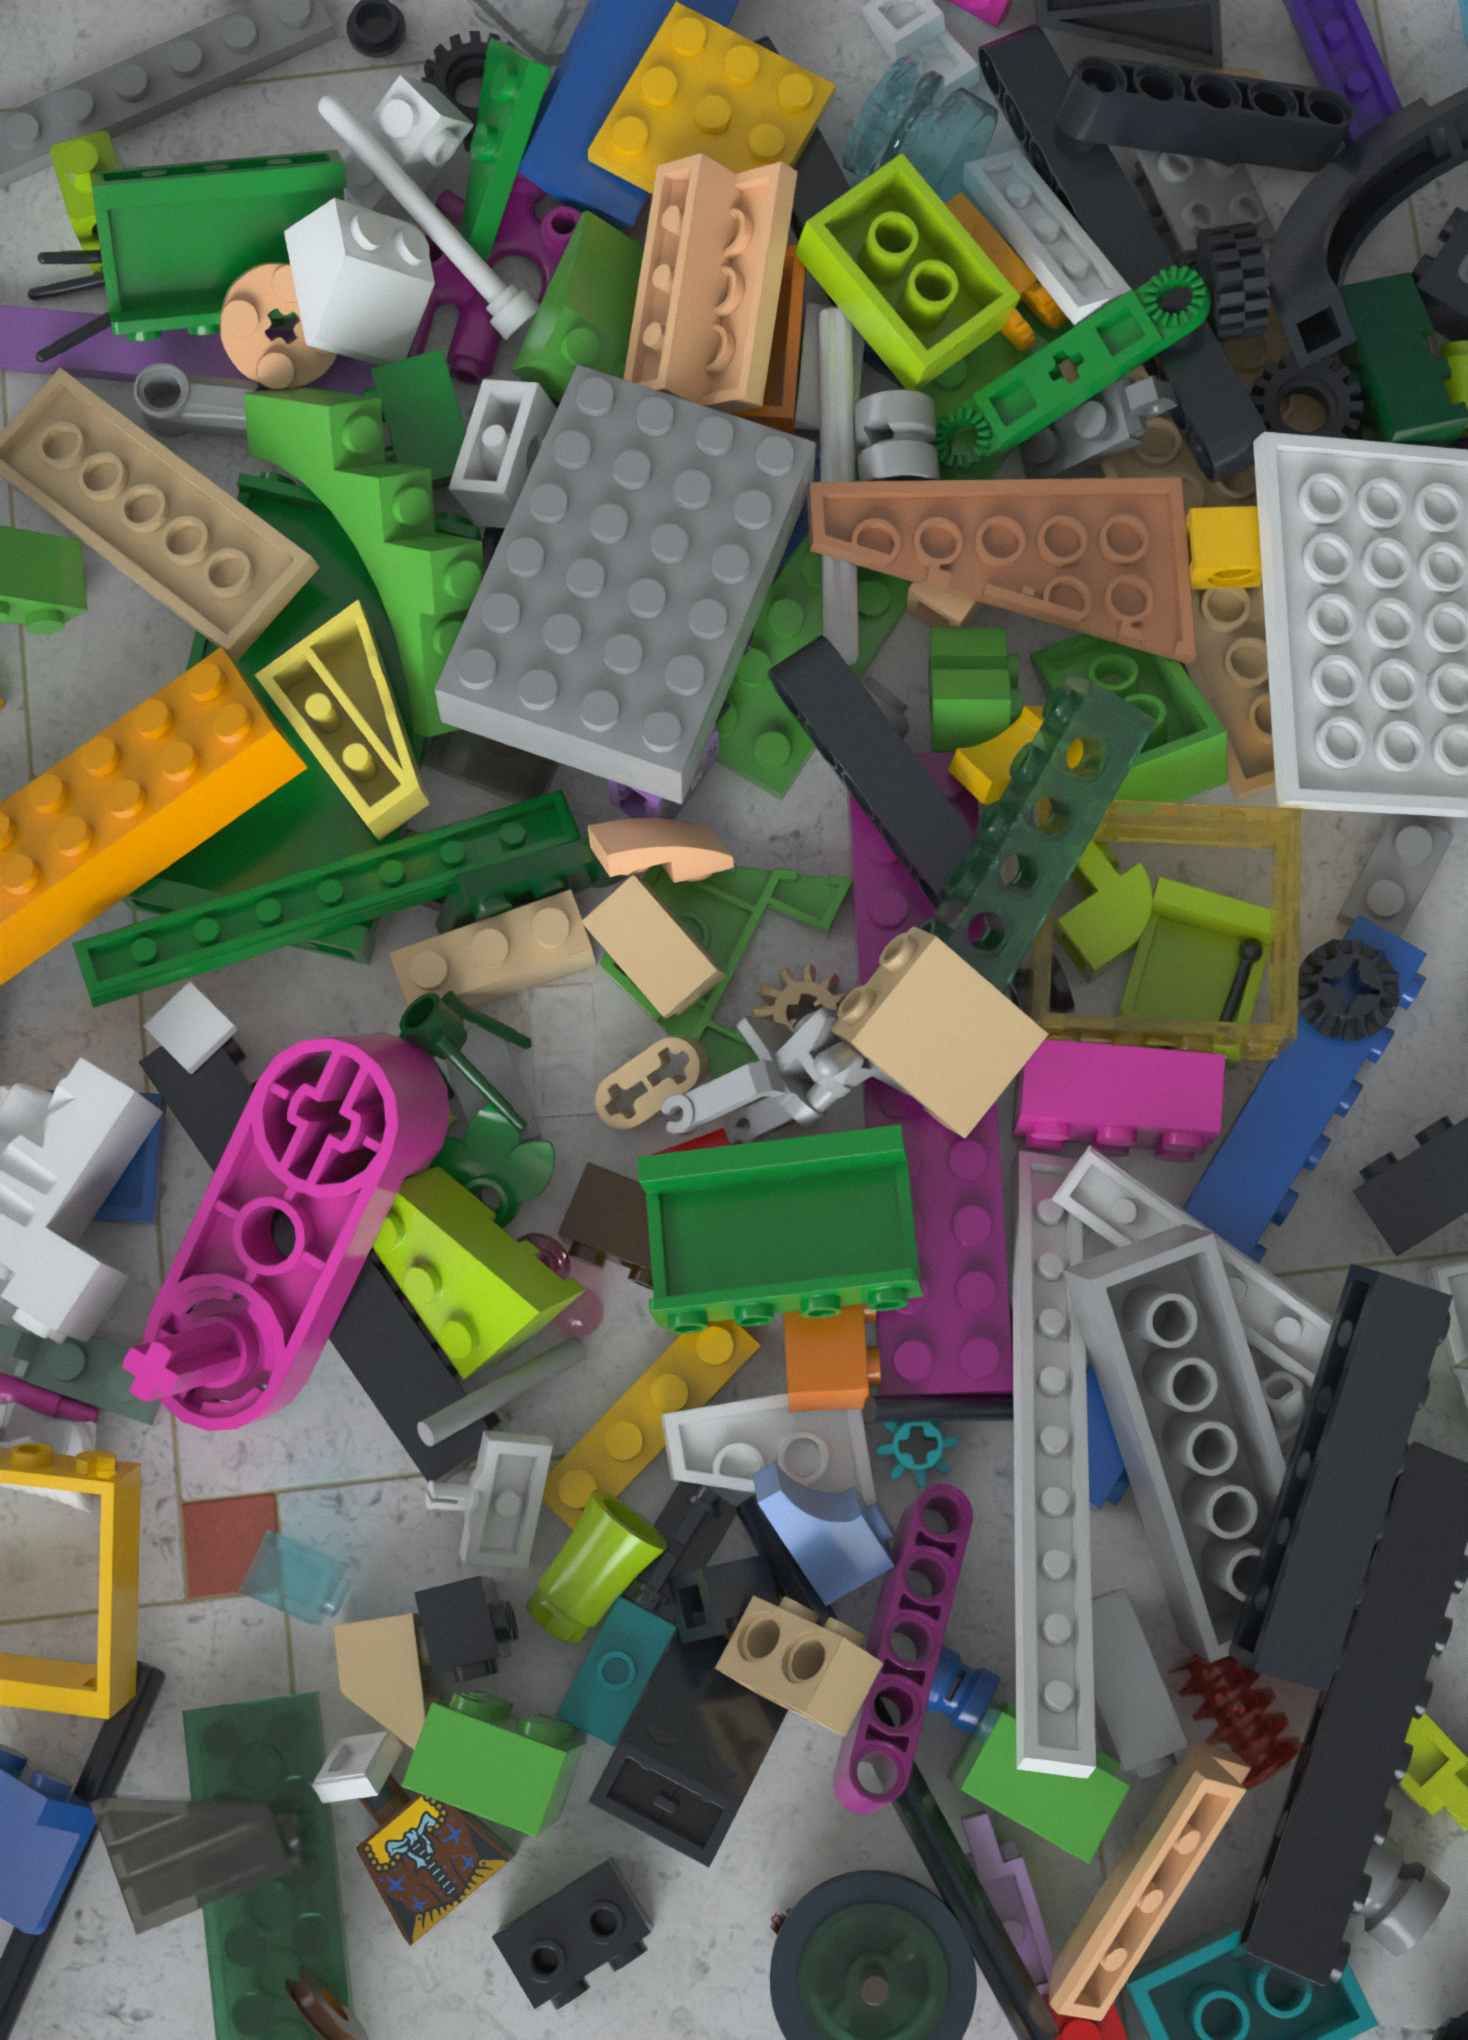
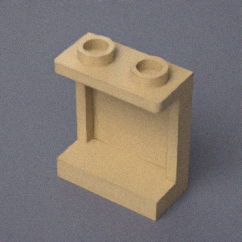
M912 927L907 933L896 936L885 947L879 959L881 966L865 986L856 987L844 998L837 1011L839 1018L832 1025L831 1031L840 1039L856 1048L924 1106L923 1109L940 1124L966 1138L1048 1036V1033L937 936L917 927Z

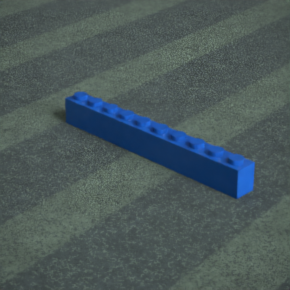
M1359 915L1349 927L1342 940L1361 938L1365 944L1377 950L1385 951L1386 959L1392 968L1399 972L1398 985L1401 1000L1398 1006L1407 1010L1427 978L1417 972L1427 953ZM1355 966L1348 970L1341 981H1330L1328 983L1331 984V988L1341 991V1002L1344 1003L1342 1013L1344 1014L1357 995L1367 996L1369 994L1365 988L1356 985L1357 975L1354 974ZM1299 1011L1182 1209L1260 1264L1267 1251V1248L1258 1243L1269 1222L1280 1227L1299 1197V1193L1290 1188L1302 1167L1310 1172L1315 1169L1332 1140L1322 1134L1333 1113L1343 1118L1346 1116L1363 1088V1084L1354 1080L1365 1059L1374 1064L1377 1063L1395 1031L1385 1026L1375 1035L1363 1040H1334L1313 1029ZM1091 1361L1086 1370L1090 1510L1096 1512L1102 1508L1105 1501L1117 1506L1128 1489L1130 1481Z

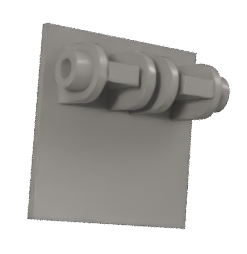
M1134 149L1139 160L1134 164L1137 172L1133 179L1136 185L1140 186L1148 204L1147 210L1150 216L1159 217L1154 224L1156 230L1159 233L1167 232L1163 239L1173 262L1179 264L1180 268L1186 266L1191 270L1197 267L1194 257L1195 249H1197L1196 237L1199 235L1198 231L1200 229L1252 222V225L1255 224L1257 236L1261 237L1262 242L1274 240L1276 232L1244 163Z

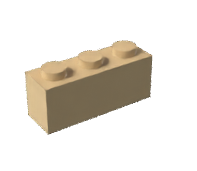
M571 889L389 953L407 1007L426 993H436L442 998L448 991H453L465 1004L476 1008L597 965L585 926L581 923L582 918Z

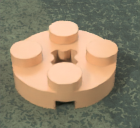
M266 262L256 265L242 273L228 288L220 312V337L225 351L233 364L249 379L264 384L271 389L297 388L318 379L334 363L337 353L306 345L290 263ZM278 308L283 315H288L293 311L296 313L299 321L292 327L295 337L290 341L285 342L280 336L272 340L267 337L265 330L271 326L268 314L272 310Z

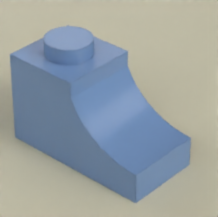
M776 1461L752 1474L759 1506L825 1606L895 1567L888 1542L896 1537L893 1526L877 1502L869 1506L866 1505L855 1486L842 1493L816 1491L794 1481L779 1467Z

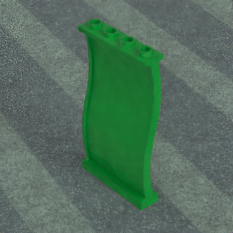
M261 472L259 477L240 473L237 480L239 493L236 500L312 556L320 568L237 662L233 658L232 660L256 687L308 768L123 898L122 901L131 909L163 915L396 842L405 837L408 821L378 841L255 676L259 671L359 599L371 620L421 774L429 737L413 732L407 682L396 638L378 589L356 546L333 513L309 488L297 486L292 479L278 473ZM449 512L438 513L437 517H434L435 532L483 542L479 527L473 526L469 519ZM195 630L186 671L219 649L197 630ZM380 917L290 945V947L370 965L376 944L375 932Z

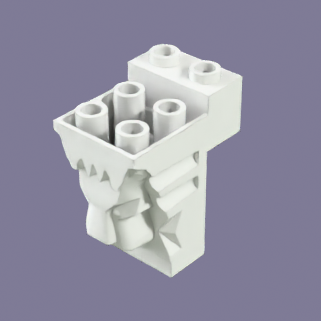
M82 1057L78 1059L66 1079L62 1077L54 1094L26 1083H16L12 1087L6 1085L0 1087V1279L4 1281L8 1279L10 1281L0 1296L18 1307L12 1316L13 1320L44 1339L49 1337L59 1344H63L67 1336L87 1343L131 1277L77 1242L163 1113V1111L138 1092Z

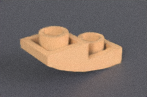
M630 818L588 825L590 848L610 877L620 874L637 875L647 871L650 866L661 864L673 883L680 881L694 882L704 880L715 872L734 868L732 854L713 829L694 822L667 818Z

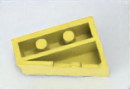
M359 599L255 674L256 678L378 841L385 838L430 804L371 620Z

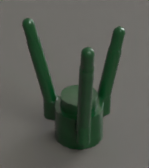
M448 991L442 998L436 993L429 992L414 1000L401 1017L399 1027L402 1032L399 1037L412 1041L434 1061L447 1086L448 1100L453 1099L455 1093L434 1058L436 1056L441 1060L448 1059L502 1117H505L517 1131H525L527 1128L526 1121L460 1051L467 1040V1031L464 1029L463 1019L523 1049L531 1048L532 1040L502 1022L468 1006L453 991Z

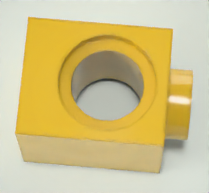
M1258 507L1190 508L1185 520L1191 590L1259 587L1262 582Z

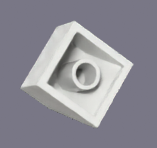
M333 198L285 230V240L306 345L379 366L406 359L435 284L429 257V245L425 238L424 230L417 225L337 198Z

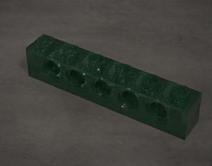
M1068 677L1065 684L1057 686L1049 695L1042 710L1044 721L1033 741L1025 744L1014 757L1009 770V775L1012 778L1000 800L990 804L981 816L977 826V835L979 837L967 859L959 861L948 875L944 886L946 896L934 918H928L919 928L937 936L1003 995L1157 722L1150 715L1092 680ZM1079 737L1083 744V756L1078 765L1070 769L1066 759L1067 750L1072 741ZM1048 796L1051 803L1049 818L1043 825L1037 827L1033 816L1035 806L1041 798ZM1016 854L1019 862L1017 875L1010 883L1004 885L1001 880L1002 865L1009 856ZM984 912L987 920L985 932L977 941L970 943L968 938L969 924L976 915Z

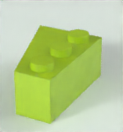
M436 1166L403 1180L372 1248L462 1379L465 1380L511 1357L587 1289L572 1277L566 1280L561 1279L538 1259L541 1253L538 1248L527 1239L518 1243L493 1222L497 1215L442 1168Z

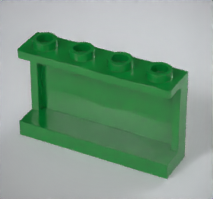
M338 150L89 172L113 334H125L126 339L130 341H149L160 338L162 330L187 328V333L192 335H209L220 332V312L227 290L242 273L256 265L266 262L290 263L284 231L333 198L345 201L343 189L347 188L345 165ZM278 308L272 310L268 314L271 320L269 328L283 325L284 318L297 317L296 313L293 311L288 315H283Z
M901 1124L637 1157L639 1183L646 1193L654 1295V1298L649 1299V1310L659 1327H668V1331L671 1333H698L708 1329V1322L734 1319L735 1324L739 1326H760L773 1322L775 1320L774 1314L801 1311V1316L805 1318H827L840 1314L842 1312L841 1306L868 1303V1308L871 1310H895L909 1304L908 1298L924 1297L908 1148Z

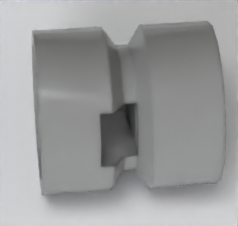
M890 390L871 394L854 405L856 444L863 450L858 455L859 481L940 480L938 450L931 445L936 439L934 400L929 395L911 390Z
M1386 1835L1379 1849L1371 1847L1364 1873L1372 1876V1882L1367 1900L1359 1915L1365 1917L1364 1931L1394 1956L1399 1957L1413 1947L1436 1920L1449 1897L1450 1887L1422 1863L1416 1861L1405 1864L1403 1862L1404 1849ZM1350 1913L1349 1918L1356 1917V1915Z

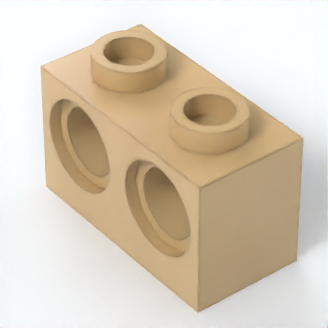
M753 1595L715 1669L754 1693L846 1737L883 1662L860 1648L865 1636L850 1626L828 1617L824 1627L816 1624L820 1617L817 1613L790 1598L783 1597L778 1607Z

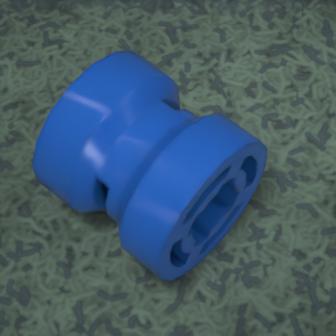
M942 1645L926 1712L939 1711L950 1718L952 1727L971 1736L983 1717L1001 1677L984 1667L974 1670L962 1663L959 1653ZM956 1677L960 1678L950 1699H945Z

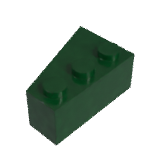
M1407 272L1343 285L1341 296L1357 341L1338 350L1341 365H1345L1351 371L1347 383L1352 384L1358 381L1362 391L1357 401H1363V413L1359 419L1361 422L1354 435V439L1453 448L1468 422V409L1465 402L1451 403L1443 380L1451 379L1452 371L1446 358L1434 360L1432 357L1427 336L1433 335L1434 328L1411 273Z

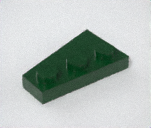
M589 837L456 874L435 926L439 935L570 889L573 894H576L590 887H608L621 881L627 875L620 874L610 877L590 848Z

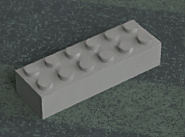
M1182 1224L1065 1268L1063 1273L1180 1642L1211 1663L1229 1656L1228 1651L1283 1481L1286 1465L1215 1235L1212 1232Z

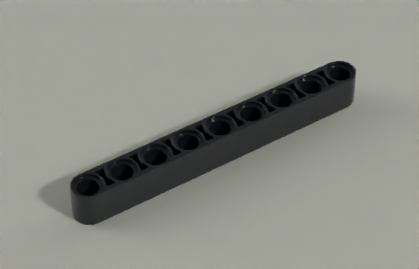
M1035 23L979 46L978 58L984 79L1032 167L1130 288L1135 291L1150 281L1154 275L1158 276L1160 270H1169L1171 266H1176L1108 145L1076 140L1065 134L1058 127L1055 120V111L1070 77L1041 27ZM1177 287L1169 291L1162 300L1161 310L1164 313H1169L1171 316H1173V313L1180 315V311L1183 310L1186 312L1188 310L1186 307L1192 305L1191 300L1194 298L1189 288ZM1205 319L1195 330L1144 362L1142 366L1148 377L1156 376L1158 380L1172 382L1178 406L1168 410V413L1204 477L1210 483H1216L1255 466L1253 441L1263 432H1268Z

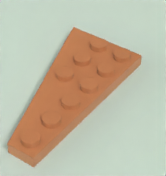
M1182 477L809 483L807 506L811 552L1191 665L1197 658Z

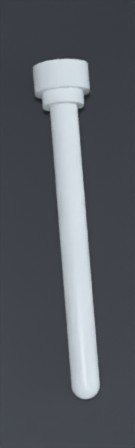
M333 94L323 96L318 103V110L321 116L488 301L489 305L486 307V310L493 316L490 323L506 341L510 339L536 315L540 306L539 303L526 289L520 292L513 284L507 287L340 98Z

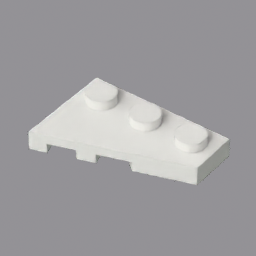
M787 1392L661 1414L672 1480L756 1493L752 1474L776 1461L790 1478L807 1488L826 1493H842L855 1486L867 1506L877 1502L861 1409L789 1413Z

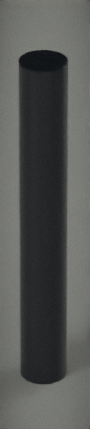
M1013 1394L868 1396L864 1403V1415L869 1423L1014 1421Z

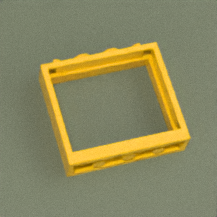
M42 1443L19 1444L12 1449L0 1447V1483L101 1495L97 1665L0 1652V1705L110 1719L136 1696L141 1463L117 1461L115 1453L103 1450L84 1451L76 1456L54 1454L52 1446Z

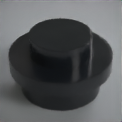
M361 0L350 13L346 30L349 41L357 52L367 57L380 58L394 53L402 45L406 36V23L399 8L388 0Z

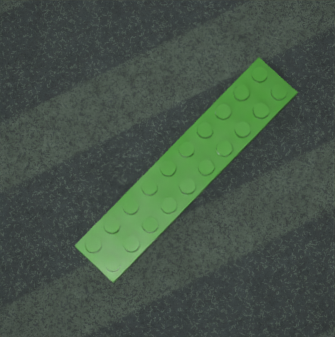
M1006 242V243L1012 248V250L1018 255V253H1017V252L1015 251V249L1011 246V244H1009L1008 242ZM1023 301L1019 303L1015 309L1031 326L1037 343L1024 353L1019 349L1017 350L1012 345V342L1001 331H998L921 388L918 392L927 394L934 400L936 426L938 424L937 420L940 417H945L947 411L955 410L973 398L972 394L1074 328L1073 323L1066 316V321L1055 330H1050ZM965 427L958 430L950 440V454L953 453L956 456L962 454L965 456L966 452L969 451L971 453L973 451L971 448L977 447L976 441L979 440V431L973 427ZM1012 449L981 470L965 475L949 471L938 460L940 480H993ZM858 458L855 461V482L859 481ZM809 533L768 591L754 626L750 649L746 655L742 656L726 695V699L731 707L716 725L719 734V753L716 761L781 801L816 750L813 742L777 694L767 673L769 669L820 635H823L822 555L810 551ZM857 565L859 655L856 663L848 666L861 681L905 614L908 589L913 582Z

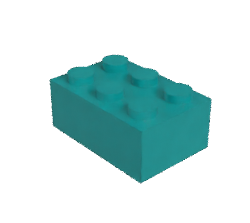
M1246 1914L1135 1967L1124 1984L1150 2040H1349L1379 2025L1348 1961L1337 1983L1329 1981L1327 1988L1312 1994L1305 1993L1231 1961Z

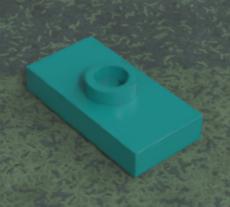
M619 1596L556 1716L615 1747L678 1627Z

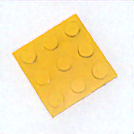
M676 1L588 148V161L653 194L657 165L699 153L705 154L735 174L780 161L793 168L835 96L836 85Z

